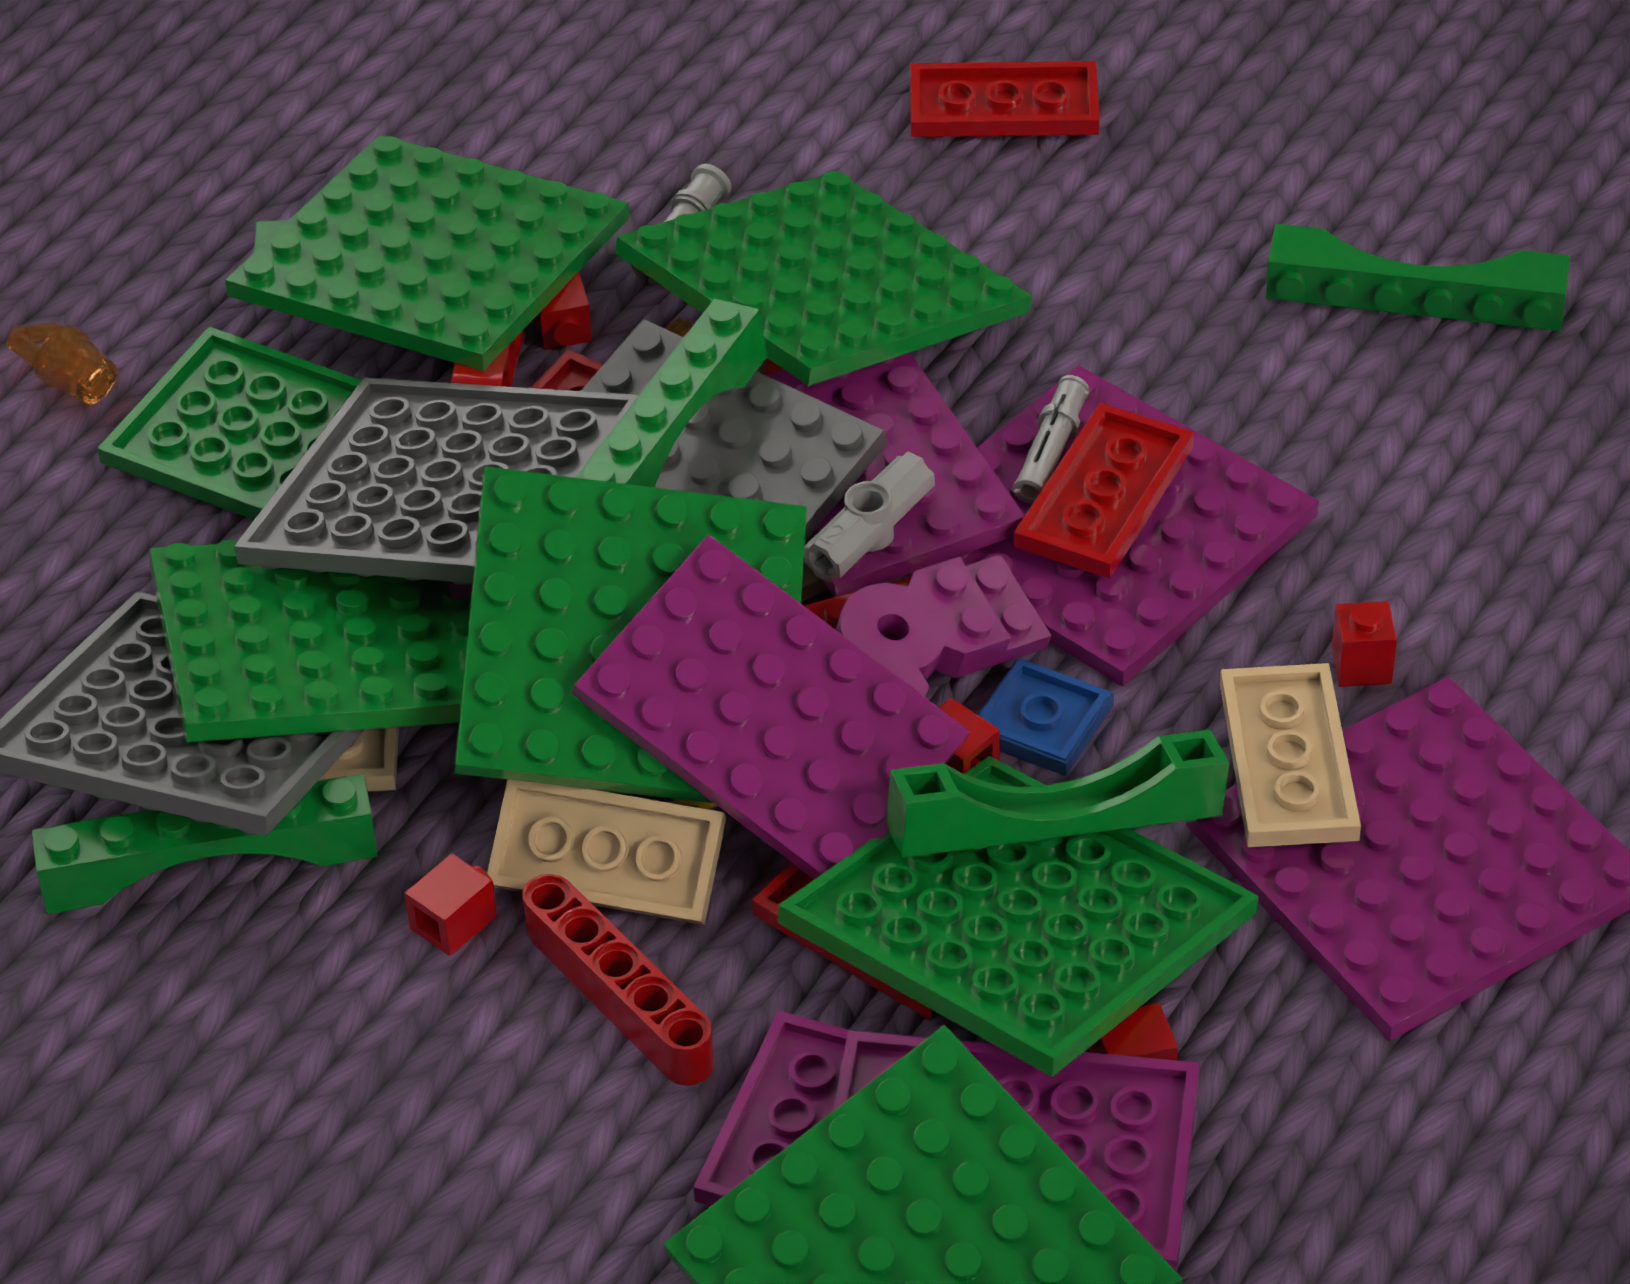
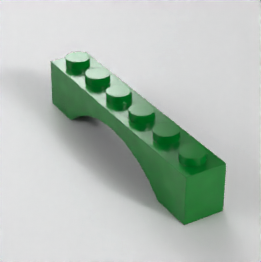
M1275 223L1268 260L1266 299L1561 331L1570 255L1520 250L1502 258L1476 264L1455 266L1416 265L1366 253L1341 241L1322 228Z
M714 298L575 478L655 487L662 467L675 441L689 420L707 401L718 393L731 388H744L767 358L760 309Z
M1211 730L1157 736L1136 753L1107 769L1077 780L1048 786L1015 787L992 784L964 775L945 763L890 770L886 825L901 857L905 858L913 856L925 857L936 853L966 849L978 850L989 846L1019 842L1031 843L1042 839L1072 835L1084 836L1110 830L1137 829L1148 825L1171 822H1191L1202 818L1222 816L1229 761Z
M364 773L317 781L267 836L248 834L240 829L211 822H197L190 817L160 810H145L32 830L36 871L47 914L103 905L124 888L150 874L176 864L205 857L239 853L272 854L301 859L320 866L378 857Z

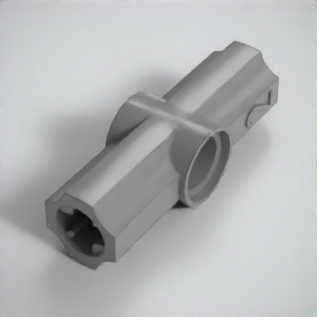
M907 451L903 456H897L872 481L856 483L847 490L844 497L845 507L804 546V561L810 565L816 576L828 582H831L834 578H841L866 552L878 551L890 545L894 539V525L935 486L934 473L926 466L923 458Z

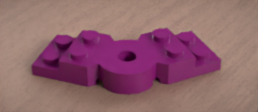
M1001 555L969 565H965L961 557H957L916 570L908 587L891 583H879L861 588L845 602L835 629L924 697H926L929 689L926 679L934 670L958 678L1045 649L1051 638L1050 632Z

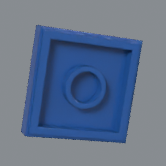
M1018 657L978 713V716L1000 729V752L1067 776L1114 706V693Z

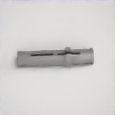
M1065 375L1061 377L1057 383V389L1051 403L1046 405L1039 415V431L1028 452L1019 477L1013 485V488H1015L1014 494L1023 502L1034 503L1059 464L1068 439L1074 437L1080 426L1078 415L1089 395V391H1087L1089 388L1088 384L1078 376Z

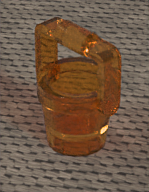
M52 322L12 327L6 341V346L34 366L35 375L49 387L60 389L84 404L92 405L100 401L111 390L118 374L117 366L91 342V339L85 332L76 326L68 325L64 327ZM36 343H44V344H43L42 347H39Z

